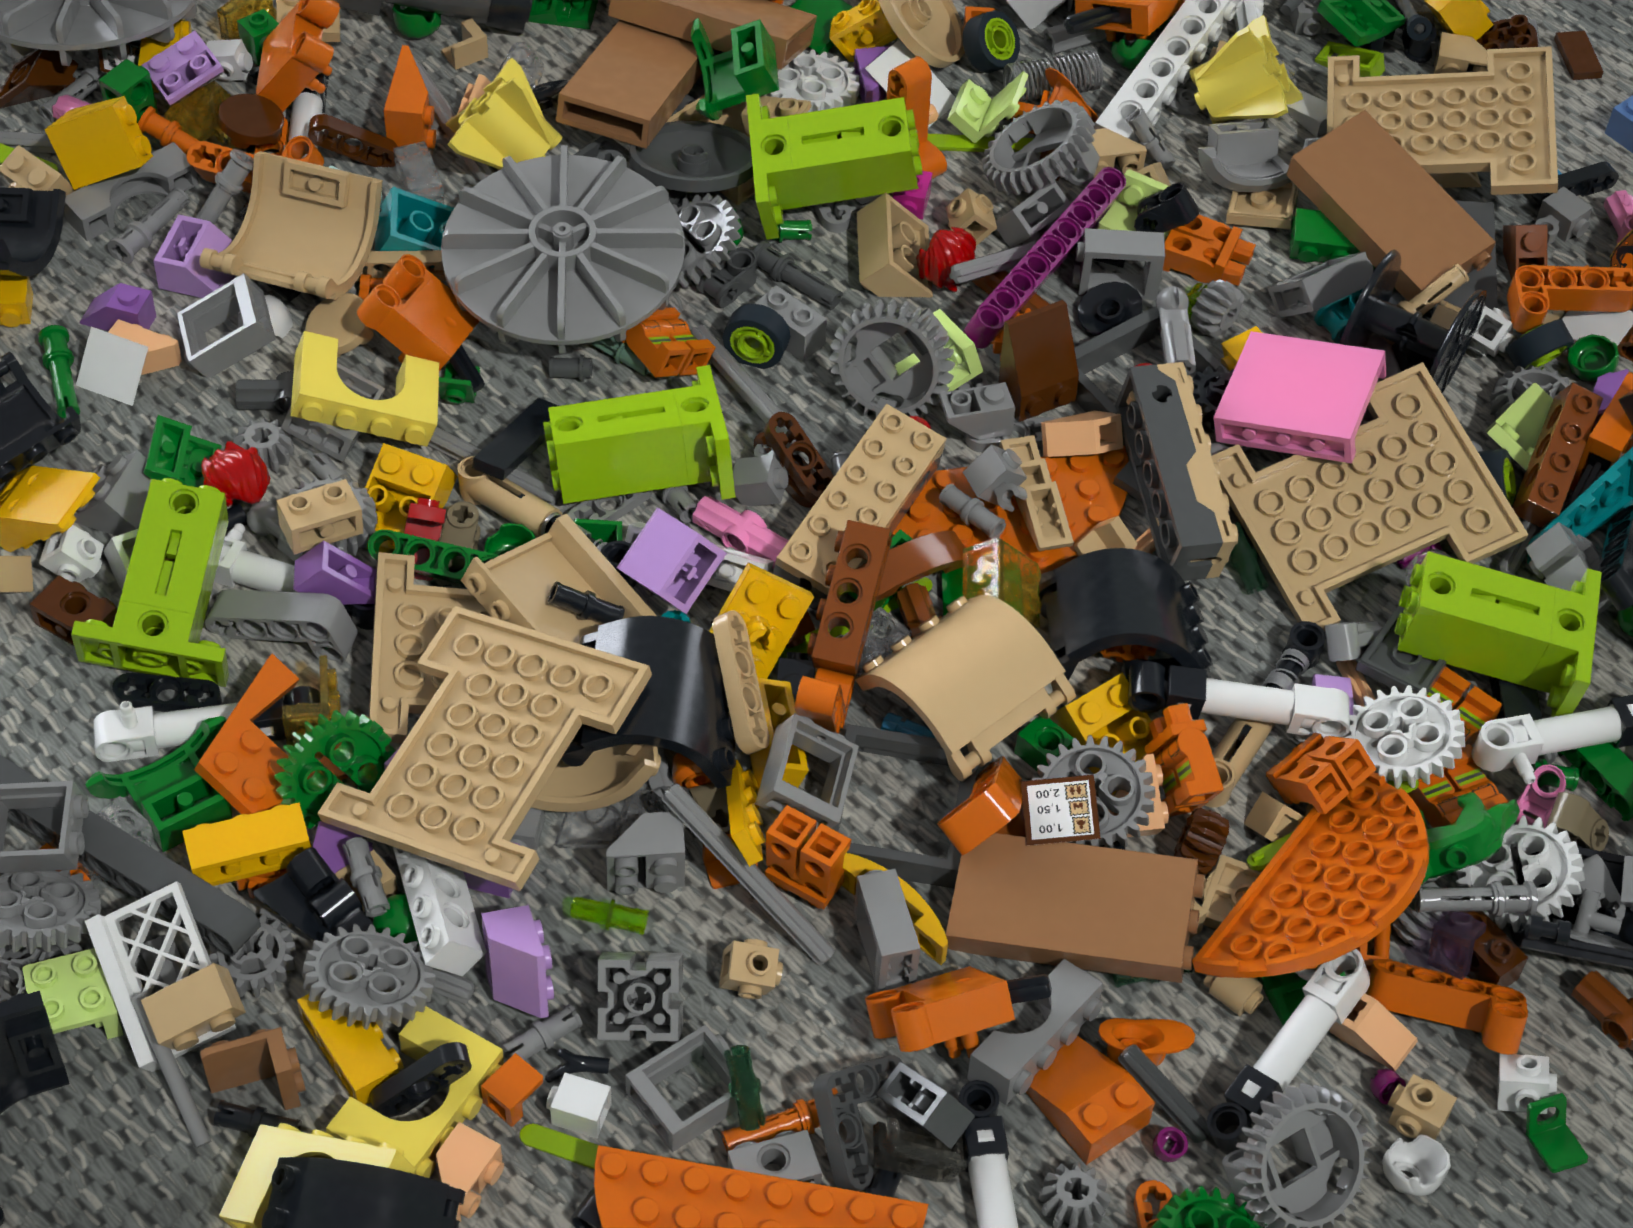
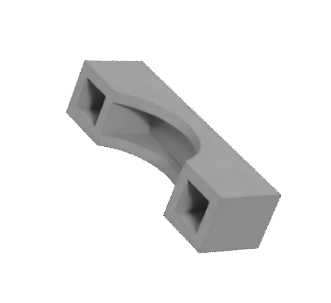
M173 142L153 152V157L142 167L101 180L72 192L65 198L64 214L66 220L86 241H89L115 227V211L125 200L146 193L167 196L176 187L185 192L199 185L197 172L187 161L186 154Z
M1063 959L1048 975L1051 982L1052 995L1049 998L1038 1000L1037 1007L1046 1021L1038 1028L1025 1033L1012 1034L994 1030L970 1055L967 1080L970 1082L982 1080L992 1084L998 1091L999 1101L1005 1105L1017 1093L1023 1095L1030 1087L1034 1075L1040 1069H1048L1056 1058L1057 1051L1064 1044L1069 1046L1076 1039L1080 1027L1087 1020L1093 1021L1102 1009L1103 1001L1100 998L1103 982L1066 959Z

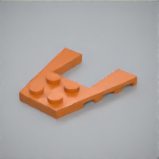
M273 653L269 656L194 769L240 814H253L270 810L275 806L282 805L281 802L283 801L276 793V789L281 784L274 778V775L285 771L276 762L278 759L288 758V755L253 723L256 718L292 690L299 681V678ZM340 742L339 744H337L336 747L334 748V750H336V749L341 745L342 742ZM326 756L319 760L340 780L348 778ZM313 771V772L308 776L307 779H309L310 777H312L313 774L315 773V771Z

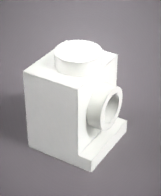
M242 39L208 41L207 47L224 69L222 75L209 83L215 84L216 80H246L249 71L252 69L253 60Z

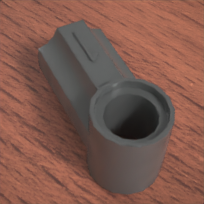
M283 372L276 377V380H237V409H274L279 415L287 413L292 400L294 372Z

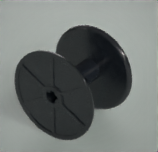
M1393 249L1382 259L1364 287L1350 315L1339 344L1365 348L1369 338L1375 333L1399 344L1400 351L1408 348L1434 361L1429 373L1441 393H1443L1457 371L1476 331L1485 306L1487 291L1479 289L1469 297L1449 330L1422 318L1421 311L1413 314L1389 303L1401 266V255L1397 250Z

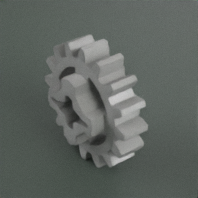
M262 914L259 918L261 927L235 955L230 957L231 964L229 966L226 963L227 955L209 944L211 954L208 956L211 964L216 963L229 970L239 997H243L247 990H252L255 998L259 997L260 989L264 987L272 993L275 991L274 982L278 980L286 983L288 981L286 970L295 969L294 957L297 956L295 943L292 941L290 930H282L280 920H276L269 925L267 915ZM275 946L279 949L277 958L273 957V948Z

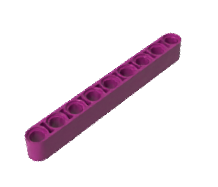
M1113 167L1103 168L978 307L963 331L974 342L976 348H987L1003 331L1005 321L1014 318L1074 250L1077 241L1081 242L1085 228L1092 229L1110 209L1126 186V178L1119 170Z

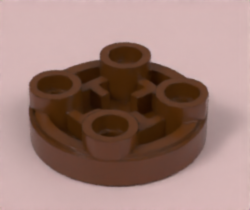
M1521 14L1515 15L1511 19L1492 22L1494 25L1477 40L1486 50L1538 47L1536 29L1528 22V18Z
M243 93L232 95L221 103L218 112V124L221 130L231 138L233 146L245 149L250 145L278 143L283 130L284 115L282 110L273 101L260 95Z

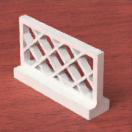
M177 881L106 916L98 914L85 920L138 1067L151 1072L161 1068L130 999L146 992L147 997L150 996L155 985L163 988L169 986L157 981L166 958L183 964L176 982L187 977L191 967L201 970L211 965L181 883ZM174 896L178 908L172 922L169 923L155 918L161 901ZM148 908V911H147L146 914H144V913L141 912V911H143V910H145V909ZM132 915L144 918L135 941L124 937L119 924L120 921ZM182 920L184 922L185 928L179 927ZM152 922L169 927L160 950L143 944ZM177 931L189 935L192 943L185 960L168 954ZM127 943L133 945L131 951L129 950ZM141 948L158 954L149 977L139 974L135 966ZM196 956L200 965L193 963ZM140 979L147 981L144 988ZM234 1024L219 1032H212L211 1030L199 1036V1042L194 1046L181 1051H176L175 1049H171L174 1057L177 1058L235 1030L236 1026Z

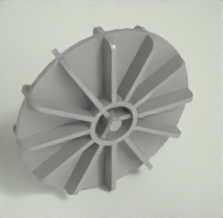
M0 0V40L6 42L8 55L15 59H20L35 49L59 51L62 66H70L77 50L109 47L119 60L127 59L126 43L146 37L163 43L172 41L175 37L173 24L181 19L189 20L194 18L197 13L196 0Z
M561 145V155L538 157L518 163L511 156H507L502 159V169L484 178L473 188L463 187L459 192V202L453 209L442 234L441 251L445 277L460 309L468 311L483 324L498 331L500 341L508 343L512 338L538 344L558 345L559 354H566V345L590 343L612 336L620 343L626 340L627 330L650 317L657 309L664 310L668 306L669 296L680 278L684 264L685 240L682 224L675 208L669 201V193L665 187H656L637 172L627 168L626 158L618 155L611 162L594 157L568 155V145Z

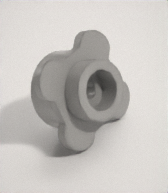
M1178 88L1175 98L1170 104L1171 109L1186 116L1198 114L1200 108L1194 97L1196 92L1190 89Z

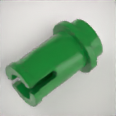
M784 220V224L778 225L779 238L771 240H778V243H782L783 240L810 241L812 234L809 231H812L811 220Z
M1540 759L1535 764H1531L1534 769L1533 773L1542 765H1549L1546 759ZM1550 764L1562 770L1566 779V789L1574 791L1579 781V769ZM1545 773L1538 779V787L1541 788L1543 785L1558 788L1560 779L1553 773Z

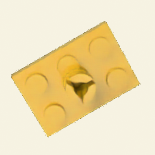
M748 562L718 616L731 610H735L742 616L748 630L757 678L767 679L814 596L812 592ZM711 626L709 632L713 634V627Z

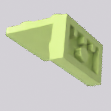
M1023 71L992 99L982 87L977 86L968 79L961 85L947 120L974 143L983 136L990 137L996 131L1002 119L1006 118L1009 120L1020 108L1018 101L1027 90L1024 86L1029 75Z
M1128 169L1124 174L1126 186L1099 222L1098 229L1136 231L1134 225L1138 215L1137 206L1140 200L1166 189L1168 185ZM1171 230L1164 232V242Z
M938 309L933 314L946 329L947 335L950 338L943 347L944 349L954 350L952 356L946 359L955 362L954 368L948 371L954 378L949 384H946L949 387L948 391H953L984 371L974 342L941 309ZM914 353L895 364L898 371L896 374L898 376L920 362V360Z
M1532 383L1485 430L1499 446L1508 451L1509 455L1524 470H1527L1553 402V398L1537 383Z
M95 948L23 966L22 971L26 991L28 994L40 991L54 1034L95 1024L96 1028L104 1027L107 1039L124 1035L120 1016Z

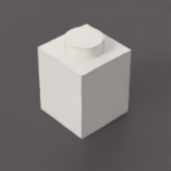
M565 1072L560 1085H553L547 1098L546 1109L550 1110L551 1124L597 1139L611 1106V1086Z

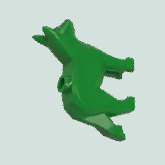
M1473 792L1458 796V805L1464 809L1456 822L1451 825L1427 830L1430 847L1429 863L1421 885L1428 879L1478 864L1497 853L1502 846L1504 834L1514 825L1519 815L1520 809L1516 800L1513 799L1509 803L1497 804L1487 809L1481 799ZM1420 810L1421 815H1422L1423 820H1424V814H1423V812Z

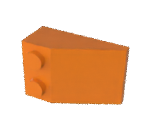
M402 45L384 107L386 137L398 145V156L426 159L428 150L434 149L436 144V130L431 129L434 121V106H429L428 91L409 46Z
M1079 1036L1069 1046L1064 1044L1057 1051L1056 1058L1051 1066L1046 1070L1040 1069L1034 1075V1079L1026 1091L1027 1095L1086 1165L1148 1125L1155 1105L1153 1099L1127 1070Z

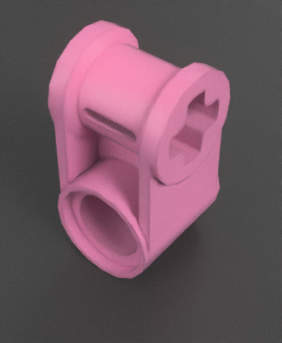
M1550 764L1542 765L1535 770V782L1527 784L1524 792L1519 796L1517 804L1520 812L1515 823L1519 824L1521 817L1526 816L1528 825H1532L1535 819L1523 814L1527 812L1537 818L1540 817L1545 829L1557 794L1565 792L1566 789L1564 773L1557 766ZM1545 773H1553L1560 779L1558 789L1552 793L1543 792L1538 787V779Z

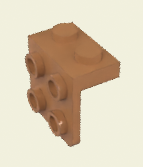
M281 1027L271 1030L260 1029L253 1032L250 1036L232 1041H218L200 1052L211 1093L276 1076L284 1109L289 1110L301 1106L298 1093L306 1091L299 1060L295 1047L286 1048Z

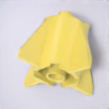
M1264 15L1254 19L1246 28L1236 32L1211 60L1189 71L1193 83L1198 88V92L1194 94L1195 100L1201 110H1208L1213 124L1238 119L1278 118L1288 113V104H1293L1303 99L1302 93L1288 77L1284 63L1280 65L1276 58V55L1279 53L1272 43L1267 18Z
M513 58L506 62L496 78L483 89L485 93L479 99L474 98L463 111L448 119L445 123L455 133L447 145L456 154L499 170L503 168V158L511 156L518 163L544 157L546 152L556 147L563 138L546 121L522 67Z

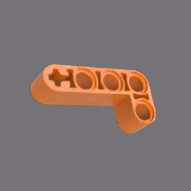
M916 56L889 71L887 100L904 97L906 109H913L915 126L918 133V150L922 171L932 172V179L946 172L947 161L943 153L927 140L932 74L927 62L923 58Z
M296 136L289 140L281 155L312 164L324 165L322 154L306 136ZM207 141L195 142L187 151V161L202 179L215 183L216 174L222 172L231 158L229 153L233 148ZM244 152L254 159V154ZM253 170L249 172L242 183L243 192L251 193Z
M1544 265L1521 266L1516 270L1507 292V302L1513 328L1517 332L1524 334L1542 325L1548 310L1626 312L1633 307V269Z
M823 668L817 669L815 678L802 676L795 701L796 714L810 718L815 724L831 732L839 733L840 728L843 729L853 693L855 676Z
M1004 756L994 760L977 775L970 797L949 812L937 824L961 855H965L1009 823L1020 811L1023 801L1021 781L1023 780Z
M1376 959L1373 961L1369 975L1370 986L1366 994L1378 1000L1388 1011L1482 1033V1042L1488 1049L1507 1055L1518 1053L1528 1017L1526 997L1521 992L1509 987L1393 960Z

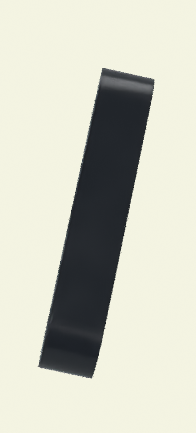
M1603 161L1558 175V190L1564 186L1576 196L1581 195L1584 197L1612 188L1616 184L1619 175L1609 162ZM1553 193L1532 194V197L1541 207L1542 201Z
M125 673L117 677L112 685L116 703L120 705L123 701H130L134 708L153 706V711L168 712L222 704L220 688L215 682L210 680ZM130 686H136L137 690H133L131 695H125L124 691H128ZM148 687H150V697L146 698L145 693H148ZM167 689L178 692L177 696L169 701H162L157 698L160 692ZM185 690L189 691V695L186 696L187 701H185ZM204 693H210V697H207L205 702L198 701V698H202Z
M460 1042L443 1044L377 1086L370 1093L372 1109L388 1118L403 1115L460 1079L472 1067L467 1046Z

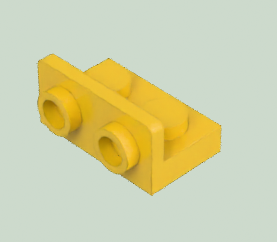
M862 0L854 8L848 11H841L832 19L829 38L849 62H854L855 49L882 47L897 39L898 36L888 23L879 1Z

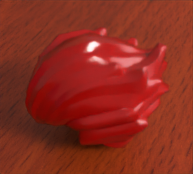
M951 227L953 231L942 229L933 233L927 251L920 248L916 260L921 279L926 278L938 289L945 287L955 293L957 292L956 285L959 284L950 279L951 267L955 264L975 259L976 239L963 228Z
M231 441L226 442L224 450L217 449L209 460L204 458L201 465L204 485L215 487L220 492H224L227 507L232 506L233 499L242 500L250 504L259 503L266 493L271 479L266 464L258 455L255 447L246 450Z

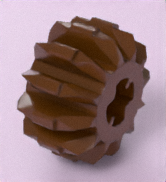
M1195 809L1190 817L1187 818L1184 827H1182L1174 849V856L1198 859L1199 873L1207 874L1216 865L1217 859L1226 844L1230 827L1229 820L1212 810Z

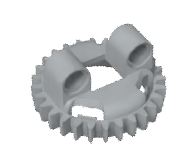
M1055 100L1052 104L1044 102L1042 107L1034 105L1033 110L1029 112L1023 111V115L1017 119L1013 117V122L1009 125H1003V131L995 133V140L988 142L989 148L984 151L985 157L982 159L985 175L992 187H996L998 192L1004 190L1007 195L1013 193L1023 197H1029L1037 190L1054 184L1055 179L1059 176L1064 177L1075 185L1086 186L1094 179L1100 159L1099 154L1091 143L1095 140L1092 136L1096 133L1093 127L1095 124L1084 107L1079 106L1077 102L1064 100L1061 103L1059 100ZM1033 130L1036 137L1021 150L1014 152L1011 146L1028 134L1029 131ZM1056 149L1041 160H1038L1035 155L1036 153Z
M878 299L874 309L868 302L862 307V312L857 308L854 309L850 315L851 318L846 317L841 324L842 327L836 330L835 337L837 339H834L830 346L835 352L830 355L829 360L838 363L831 369V373L840 374L841 376L836 381L835 386L845 385L847 388L842 397L852 395L855 398L852 407L862 404L864 406L863 415L873 410L876 412L875 419L886 404L907 416L910 414L911 416L920 417L922 412L928 414L933 408L932 405L937 406L940 403L939 393L948 392L949 387L946 384H949L954 378L948 371L954 368L955 362L946 360L952 356L954 350L944 349L943 347L950 339L946 329L930 308L921 312V307H918L913 313L909 312V302L905 301L900 309L897 308L895 299H891L887 308H885L883 301ZM896 333H899L920 362L898 377L893 378L898 372L896 366L879 345ZM855 335L857 338L855 360L850 361L852 343H849V341ZM884 392L891 395H899L905 400L900 407H896L897 401L880 398L876 402L874 398L878 393Z
M1300 1083L1299 1089L1288 1085L1286 1086L1285 1094L1278 1091L1273 1092L1274 1104L1264 1100L1260 1102L1263 1110L1261 1115L1251 1112L1250 1117L1255 1123L1254 1127L1242 1128L1243 1133L1248 1136L1247 1143H1237L1236 1147L1239 1150L1226 1155L1222 1163L1235 1197L1248 1201L1244 1209L1255 1214L1253 1220L1265 1225V1228H1335L1334 1219L1342 1222L1346 1221L1344 1213L1346 1207L1356 1209L1352 1201L1355 1194H1364L1359 1185L1361 1179H1369V1176L1363 1173L1365 1164L1372 1162L1370 1158L1364 1156V1151L1370 1148L1372 1144L1362 1140L1368 1129L1358 1124L1362 1119V1115L1352 1110L1353 1103L1342 1099V1095L1318 1085L1312 1087L1311 1085ZM1290 1136L1297 1158L1313 1164V1166L1282 1185L1270 1148ZM1338 1157L1347 1159L1348 1163L1347 1167L1342 1166L1341 1174L1336 1184L1339 1190L1335 1194L1327 1190V1181L1330 1177L1333 1163ZM1278 1206L1285 1207L1286 1212L1282 1211Z

